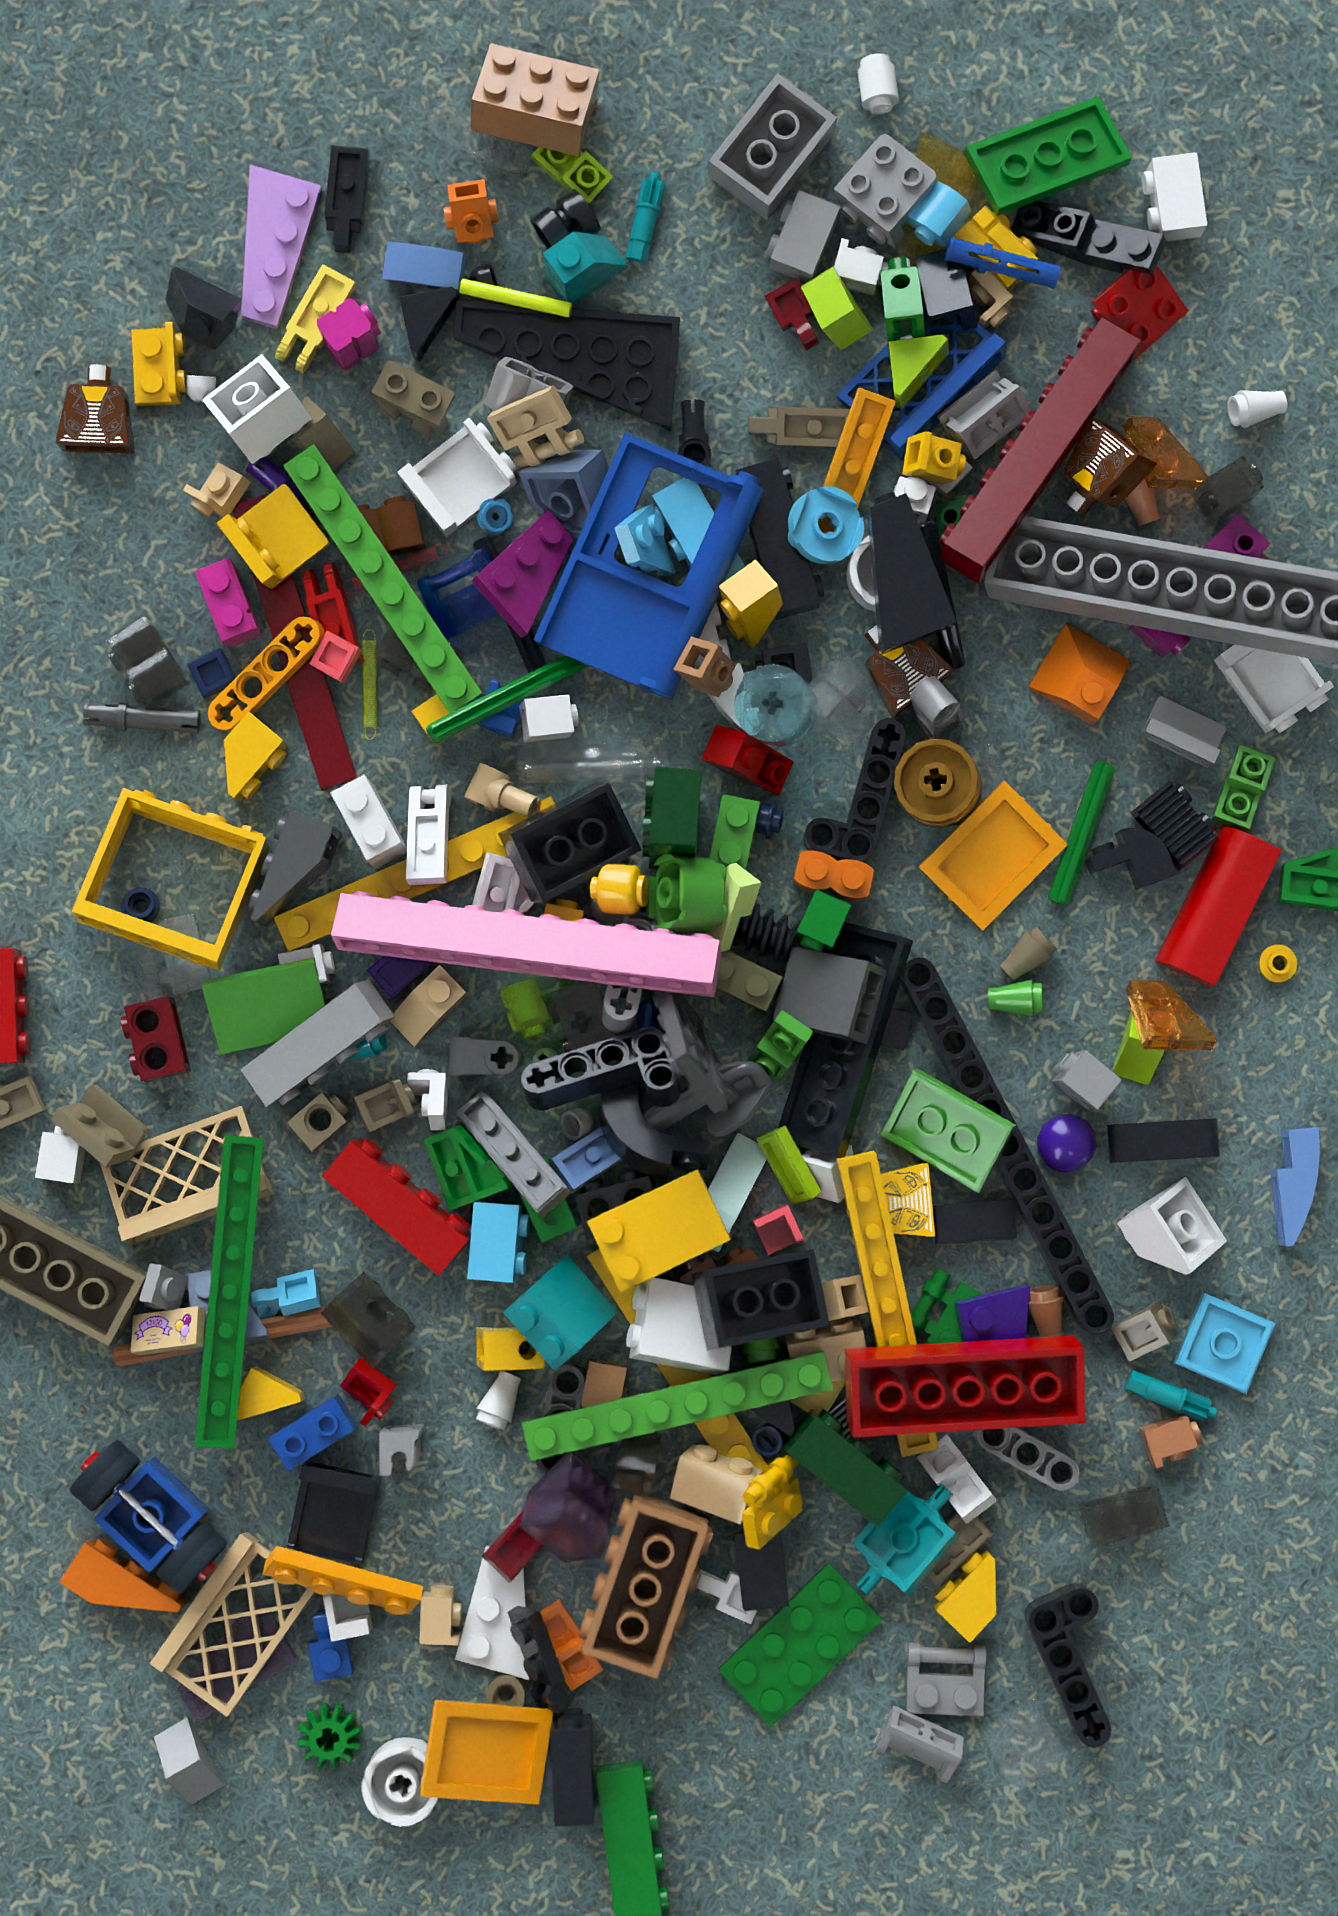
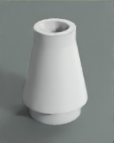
M1238 391L1236 395L1230 396L1228 399L1229 419L1234 426L1241 425L1243 428H1247L1274 415L1285 413L1287 410L1286 396L1283 391Z
M500 1370L497 1379L476 1408L479 1410L476 1420L504 1431L507 1423H512L518 1386L521 1379Z

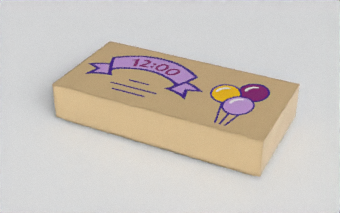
M196 1306L133 1315L131 1353L139 1356L203 1347L206 1309Z

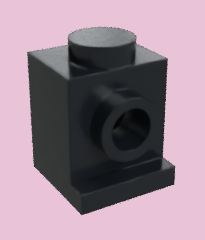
M807 643L762 649V660L755 661L758 684L765 683L767 692L811 686L813 679ZM779 664H785L789 667L790 673L785 677L777 675L775 668Z

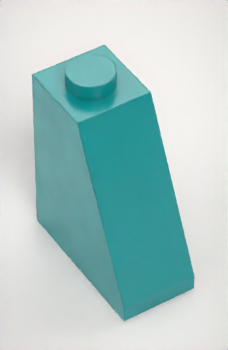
M573 231L542 253L546 281L560 300L571 302L572 306L628 268L627 263L608 237L603 235Z

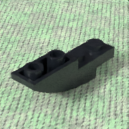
M1035 201L1020 207L1010 229L1018 238L1024 236L1035 245L1075 261L1121 274L1124 269L1153 275L1166 243L1163 234L1096 220L1091 212L1041 201Z

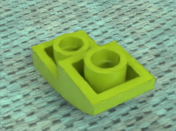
M538 147L530 156L535 163L568 191L572 189L578 191L588 205L613 178L587 151L584 153L581 151L579 156Z

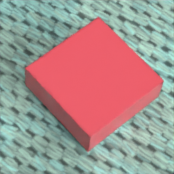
M326 631L309 664L334 679L345 683L362 649L336 634Z

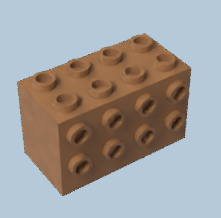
M635 1490L632 1500L624 1498L617 1519V1525L622 1526L620 1536L613 1534L611 1536L604 1560L605 1563L610 1565L607 1573L599 1571L591 1600L597 1601L594 1610L586 1609L578 1637L584 1639L583 1654L657 1679L661 1666L668 1668L675 1647L673 1645L675 1639L671 1636L674 1629L681 1630L687 1612V1601H684L687 1591L694 1592L700 1574V1565L696 1563L699 1554L706 1556L713 1533H711L712 1528L708 1527L707 1515Z

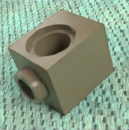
M320 1093L292 1117L287 1124L311 1152H316L350 1123L349 1119L345 1116L350 1110L336 1094L329 1097L326 1093ZM323 1108L330 1113L331 1124L326 1130L320 1131L314 1127L312 1118L317 1110Z

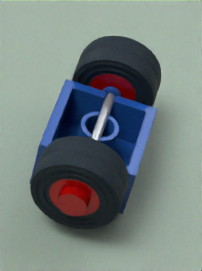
M116 1440L100 1454L95 1451L81 1465L80 1469L83 1472L71 1485L69 1491L90 1511L96 1510L113 1494L114 1497L93 1520L149 1573L173 1551L174 1553L159 1568L157 1574L173 1591L180 1595L196 1579L202 1583L217 1567L213 1560L223 1551L227 1542L206 1522L201 1524L185 1540L184 1537L210 1509L155 1457L147 1461L125 1483L124 1481L139 1465L140 1459L120 1440Z

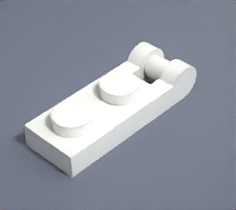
M448 784L436 785L435 789L425 790L423 786L410 787L406 881L409 885L447 883L449 807L451 805V791ZM427 804H435V808L423 809Z

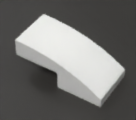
M945 1435L938 1441L939 1449L923 1452L917 1459L938 1487L942 1484L953 1494L949 1498V1502L967 1524L997 1500L949 1436Z

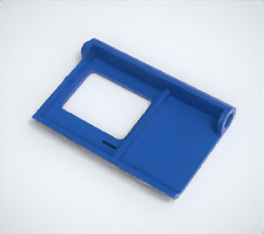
M625 432L533 640L550 650L653 694L672 700L682 679L673 669L690 637L699 639L720 593L719 585L725 581L764 493V489L759 486L760 479L743 471H740L738 476H728ZM658 467L713 489L721 495V500L685 582L678 587L632 569L615 560V554L620 543L614 528L635 511L651 472Z

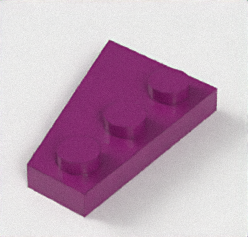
M549 510L541 515L471 580L521 638L528 634L573 540V537Z

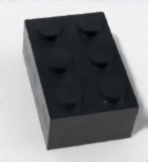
M595 782L498 833L531 902L544 903L599 874L603 866L617 864L642 851L609 782Z
M814 1249L704 1270L692 1274L707 1351L830 1326Z

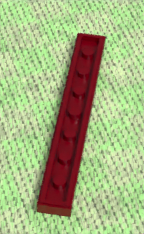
M267 494L237 503L232 511L234 518H240L267 497ZM252 571L274 640L294 619L306 617L292 573L273 589H270L263 585ZM301 627L299 631L302 637L296 644L290 643L288 640L285 645L296 652L297 656L300 654V651L294 647L302 640L311 642L313 639L309 634L311 630ZM282 650L277 651L282 669L284 670L288 665V656ZM313 654L286 682L320 789L323 791L351 782L358 777L325 674L309 664L314 656Z

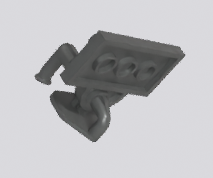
M655 990L652 999L661 1012L657 1015V1019L666 1032L662 1038L672 1054L668 1057L669 1063L679 1077L685 1075L690 1083L681 1090L680 1097L675 1104L669 1107L653 1106L647 1110L643 1116L646 1122L655 1130L673 1136L667 1127L702 1107L707 1128L713 1136H725L748 1123L771 1090L773 1081L760 1065L751 1061H738L723 1065L718 1054L709 1043L704 1022L683 994Z

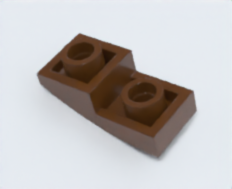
M740 1245L721 1258L725 1264L724 1266L759 1260L751 1247L743 1251ZM698 1255L681 1267L685 1274L679 1280L683 1284H693V1273L718 1267L711 1257L703 1260Z

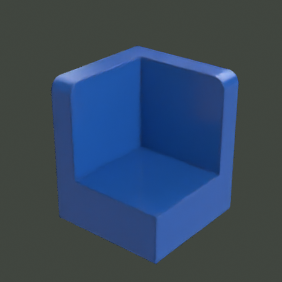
M492 679L486 695L503 686H501L499 681ZM523 700L477 723L478 726L513 739L521 720L519 705Z

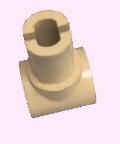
M479 763L464 795V798L476 805L480 803L489 811L494 812L496 808L501 810L507 808L526 817L538 813L541 806L540 798L514 787L513 782L509 781L510 777L482 763Z

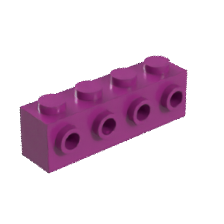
M1237 513L1209 542L1205 549L1267 559L1268 557L1263 552L1271 543ZM1131 625L1129 628L1161 658L1169 651L1176 656L1191 640L1187 635L1134 625Z

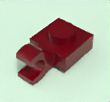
M796 277L764 297L783 332L794 327L807 351L819 344V341L807 320L814 313L801 289L802 285Z

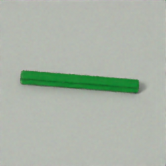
M562 656L430 723L426 727L427 733L431 741L438 744L585 669L588 665L567 656Z

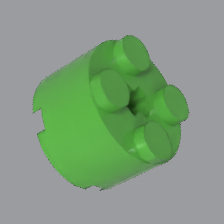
M664 854L656 860L654 866H659L656 876L648 877L649 896L646 904L649 919H656L658 924L654 926L656 929H668L679 933L706 934L716 924H722L725 921L727 915V907L723 902L724 883L727 876L725 865L716 863L711 858Z

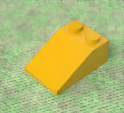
M699 1169L587 1221L619 1292L655 1277L731 1240Z

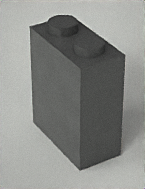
M792 947L790 957L785 964V975L781 990L775 1000V1011L772 1020L775 1021L781 1010L813 1030V1033L867 1044L887 970L864 960Z

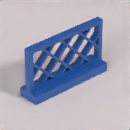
M926 306L923 308L924 321L926 320V326H924L926 337L931 336V334L953 333V350H949V354L945 358H953V370L947 376H930L923 384H927V396L921 402H908L902 410L896 404L894 405L893 411H901V422L891 432L885 430L882 440L890 446L891 451L901 461L905 458L908 437L925 431L931 432L940 423L937 416L981 382L1006 357V342L996 333L991 335L978 322L977 328L963 331L962 325H957V319L961 322L959 314L953 315V325L931 326ZM957 333H974L982 340L974 349L957 350ZM888 344L836 395L837 399L848 409H851L853 399L849 396L858 387H874V393L879 394L878 387L893 386V378H878V367L884 361H891ZM958 358H964V359L958 364ZM874 372V379H867ZM931 384H938V385L931 391ZM905 410H912V411L905 417Z

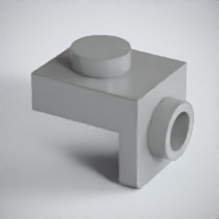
M150 1263L139 1301L143 1302L144 1306L151 1310L166 1311L180 1309L188 1277L165 1266Z

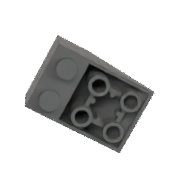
M289 810L287 818H280L274 834V839L279 841L274 854L268 853L261 871V875L266 876L261 891L257 889L254 891L249 903L248 911L253 912L251 920L267 927L274 920L275 916L280 915L329 869L342 834L334 825Z

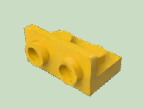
M165 322V328L131 330L136 406L182 404L181 393L186 392L185 369L180 370V356L186 355L184 335L178 333V329L173 322Z

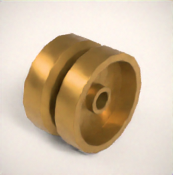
M929 739L916 743L903 754L896 767L894 787L898 800L915 820L928 827L947 828L962 823L976 809L981 800L983 783L977 765L963 747L949 740ZM937 779H944L946 784H941V790L935 791L933 783Z

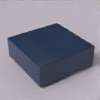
M222 648L187 664L204 699L223 691L236 678Z

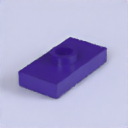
M382 956L366 971L393 1000L435 962Z

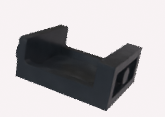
M305 1461L300 1471L299 1480H301L289 1539L285 1548L361 1569L381 1476Z

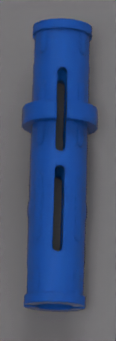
M950 237L945 253L946 261L950 260L977 268L976 271L982 274L990 271L1018 280L1047 286L1051 289L1056 287L1061 265H1053L1026 256L994 249L991 243L984 242L983 245ZM969 252L996 259L998 263L969 256ZM1007 263L1034 269L1036 273L1007 266Z

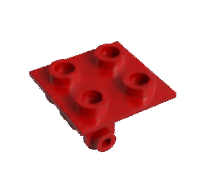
M1157 265L1153 275L1127 270L1092 302L1094 308L1091 310V314L1096 320L1100 321L1101 318H1104L1141 340L1134 359L1136 360L1189 310Z

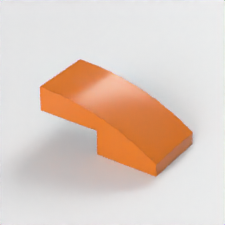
M561 1599L556 1600L540 1611L562 1669L564 1681L571 1691L604 1670L599 1659L582 1653L584 1639L578 1637L580 1629Z

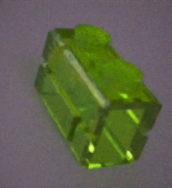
M529 978L503 987L499 993L505 1009L509 1011L507 1016L512 1030L515 1033L523 1034L526 1040L548 1033L546 1026L549 1025L552 1019L544 1002L545 998L539 982L536 979Z

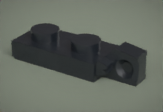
M331 146L324 218L327 231H334L333 246H335V252L350 253L352 233H360L361 225H363L370 159L369 148Z

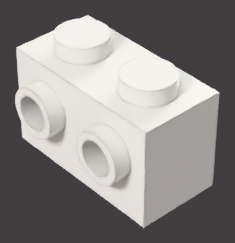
M1197 152L1152 158L1146 172L1142 173L1143 192L1145 195H1150L1151 208L1147 210L1149 230L1163 234L1166 242L1201 237L1208 225Z

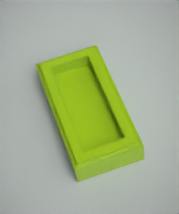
M786 1126L767 1131L756 1138L792 1204L813 1199L822 1193Z

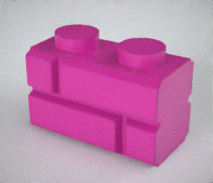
M349 298L336 307L335 313L329 311L317 319V327L325 346L340 368L345 371L359 363L360 357L366 358L379 349L376 337L381 334V331L377 326L376 318L366 304L359 307L355 299Z
M230 558L195 571L220 639L227 648L263 635L244 585L241 583L242 580L237 567Z

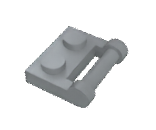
M908 1642L905 1711L912 1714L983 1716L986 1666L985 1645H973V1649L920 1647V1643ZM920 1662L972 1664V1674L919 1672Z

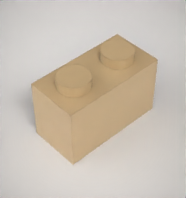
M692 1444L680 1456L670 1498L741 1525L743 1523L742 1512L750 1506L744 1502L742 1494L748 1489L749 1482L757 1475H763L764 1470L754 1467L749 1460L744 1458H730L719 1454L711 1446Z

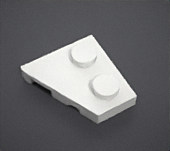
M486 852L472 905L502 913L504 910H515L521 913L528 911L535 902L530 901L510 858Z

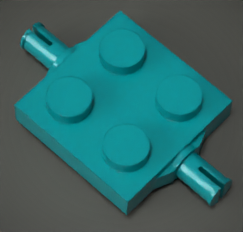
M940 1484L927 1501L915 1497L908 1490L879 1527L870 1521L855 1538L852 1544L865 1555L868 1564L871 1566L856 1584L864 1593L870 1595V1592L884 1578L894 1582L904 1593L910 1596L960 1537L944 1522L939 1513V1510L953 1496L945 1486Z

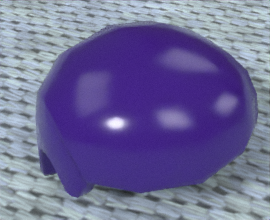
M1074 1114L1056 1116L1043 1125L1037 1136L1038 1154L1046 1166L1058 1172H1071L1081 1169L1088 1164L1097 1148L1096 1133L1087 1120Z

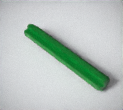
M1096 761L1093 764L1066 842L1068 845L1064 848L1048 894V899L1053 903L1064 906L1070 903L1115 772V767L1107 762Z

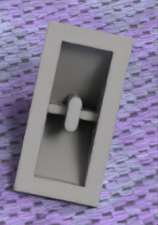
M189 1717L154 1736L166 1780L191 1805L226 1785Z

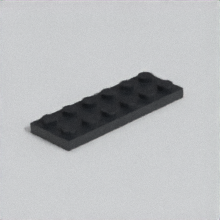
M847 922L843 923L833 955L868 961L886 969L887 973L867 1044L813 1033L804 1045L778 1128L786 1126L796 1146L838 1159L846 1156L913 940Z

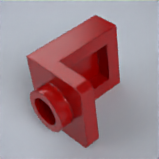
M361 1357L340 1385L342 1389L369 1408L359 1422L364 1427L368 1425L374 1416L379 1420L383 1418L394 1403L388 1397L397 1386L396 1383L381 1373L377 1367L369 1364Z

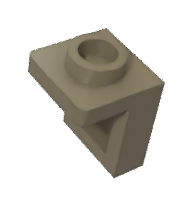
M399 1078L388 1081L352 1098L367 1133L400 1118L414 1114L412 1105L416 1103L408 1083L402 1084Z

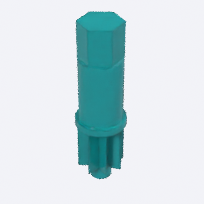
M651 172L650 178L642 179L638 200L635 204V217L625 254V259L640 264L647 263L657 216L661 212L660 208L666 184L661 181L660 173Z
M1130 1371L1124 1390L1173 1409L1175 1413L1183 1414L1203 1423L1207 1417L1214 1419L1217 1409L1211 1407V1399L1191 1392L1184 1387L1181 1389L1137 1371Z

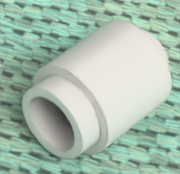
M886 54L868 55L860 61L861 67L858 69L862 107L870 110L873 114H885L890 112L893 106L899 102L895 67Z

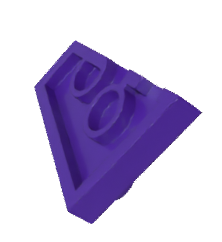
M1025 1284L954 1302L962 1342L1025 1338L1031 1286Z

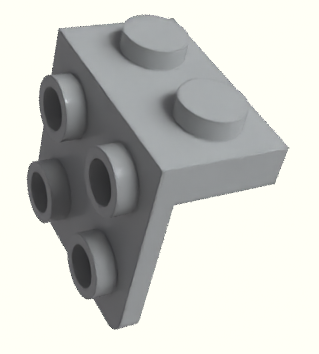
M882 134L835 186L834 191L840 202V212L849 221L856 223L859 220L868 227L866 232L877 243L883 245L887 242L894 249H897L905 240L900 223L935 185L937 175L933 169L892 137Z

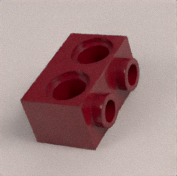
M166 996L124 1007L126 1016L121 1017V1026L125 1038H131L134 1053L129 1054V1060L134 1076L139 1075L141 1081L149 1082L191 1072L175 998ZM154 1011L159 1019L158 1026L154 1031L146 1032L141 1024L142 1017L147 1012ZM162 1048L167 1054V1062L164 1067L156 1070L150 1063V1055L155 1049Z

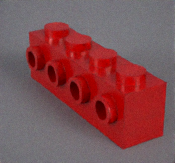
M359 1137L350 1141L322 1177L438 1276L442 1274L470 1242L471 1232L468 1231L470 1225L458 1214L452 1213L449 1215L439 1206L441 1203L440 1199L433 1192L426 1188L420 1190L410 1181L412 1176L406 1169L397 1163L391 1165L381 1157L383 1151L374 1142L367 1138L361 1140Z

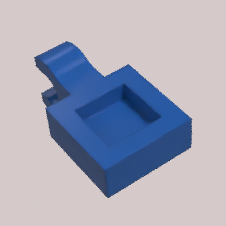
M326 1611L315 1612L316 1616H313V1623L318 1639L308 1642L315 1682L353 1675L354 1668L348 1638L331 1642Z

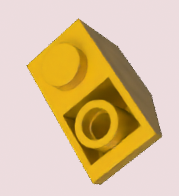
M754 560L719 585L723 598L720 606L729 618L725 621L728 629L736 639L739 640L743 637L751 648L759 643L783 605L778 585L757 560Z
M249 711L224 739L228 794L238 802L243 797L250 799L262 785L259 778L268 768L272 771L275 770L287 755L283 751L288 746L287 743Z
M986 1549L981 1554L977 1551L973 1552L960 1567L964 1572L954 1582L948 1579L934 1594V1597L937 1599L933 1604L936 1611L969 1643L996 1616L995 1559Z

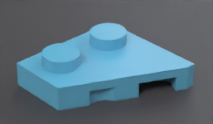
M653 504L638 508L614 528L628 565L633 567L639 566L641 570L646 572L657 570L659 577L676 573L663 536L665 531L664 524L660 515L655 514Z

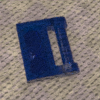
M483 547L472 552V557L432 577L426 575L417 580L418 588L427 609L447 641L500 615L474 584L443 599H440L438 595V590L476 571L480 573L492 562L488 551Z

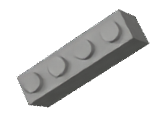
M369 979L355 983L240 1070L265 1107L279 1102L284 1107L301 1095L299 1088L305 1083L309 1082L312 1086L330 1074L327 1067L336 1060L339 1064H342L356 1055L359 1051L355 1046L364 1039L370 1043L387 1031L385 1024L395 1016Z

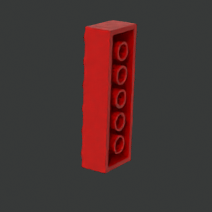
M1074 1335L844 1349L847 1426L853 1437L1086 1423L1084 1347Z

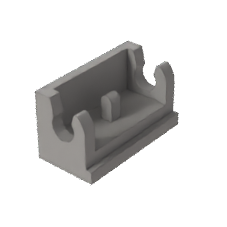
M425 1424L386 1425L379 1432L380 1476H390L392 1468L398 1467L399 1458L403 1460L407 1457L405 1464L407 1471L413 1468L421 1456V1436L425 1432Z
M893 1705L876 1739L878 1746L875 1751L883 1754L887 1747H890L938 1769L941 1774L939 1780L948 1783L955 1768L962 1759L964 1737Z

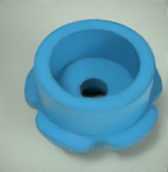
M490 498L480 505L481 511L477 514V522L482 529L487 530L488 534L501 535L505 529H509L512 526L514 515L511 513V506L506 500ZM493 513H497L499 515V518L497 520L492 519Z

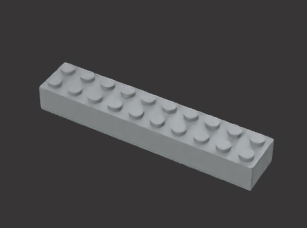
M1025 516L987 571L984 581L988 598L1338 664V572Z

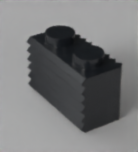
M1168 781L1132 810L1130 814L1143 829L1150 831L1162 840L1169 851L1173 865L1179 871L1218 840L1217 835L1214 834L1217 828L1205 813L1202 812L1198 815L1189 804L1192 801V797L1181 784L1178 783L1174 786L1171 781Z

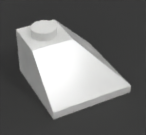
M1187 1177L1182 1178L1141 1204L1117 1223L1125 1239L1131 1244L1138 1256L1185 1275L1193 1272L1227 1242Z

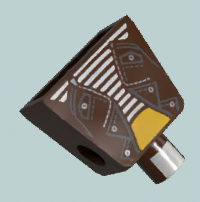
M89 365L87 385L71 384L68 386L56 437V444L63 452L134 454L135 448L128 394L121 386L110 385V367L105 365Z
M1091 417L1064 468V473L1079 485L1067 501V504L1082 515H1086L1096 500L1113 508L1117 507L1158 463L1114 427Z
M877 625L864 635L876 650V653L866 660L865 666L893 718L912 705L910 694L922 680L930 676H936L942 683L954 671L922 639L882 655L879 649Z

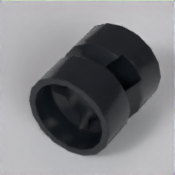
M575 189L556 201L555 209L547 207L530 219L536 234L547 249L573 231L596 234L601 230L600 224L590 206ZM568 219L571 221L569 225L565 223Z

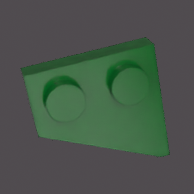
M1338 848L1326 849L1315 853L1313 856L1298 858L1284 863L1281 866L1278 903L1338 912Z
M461 1125L423 1139L450 1211L515 1186L483 1147Z

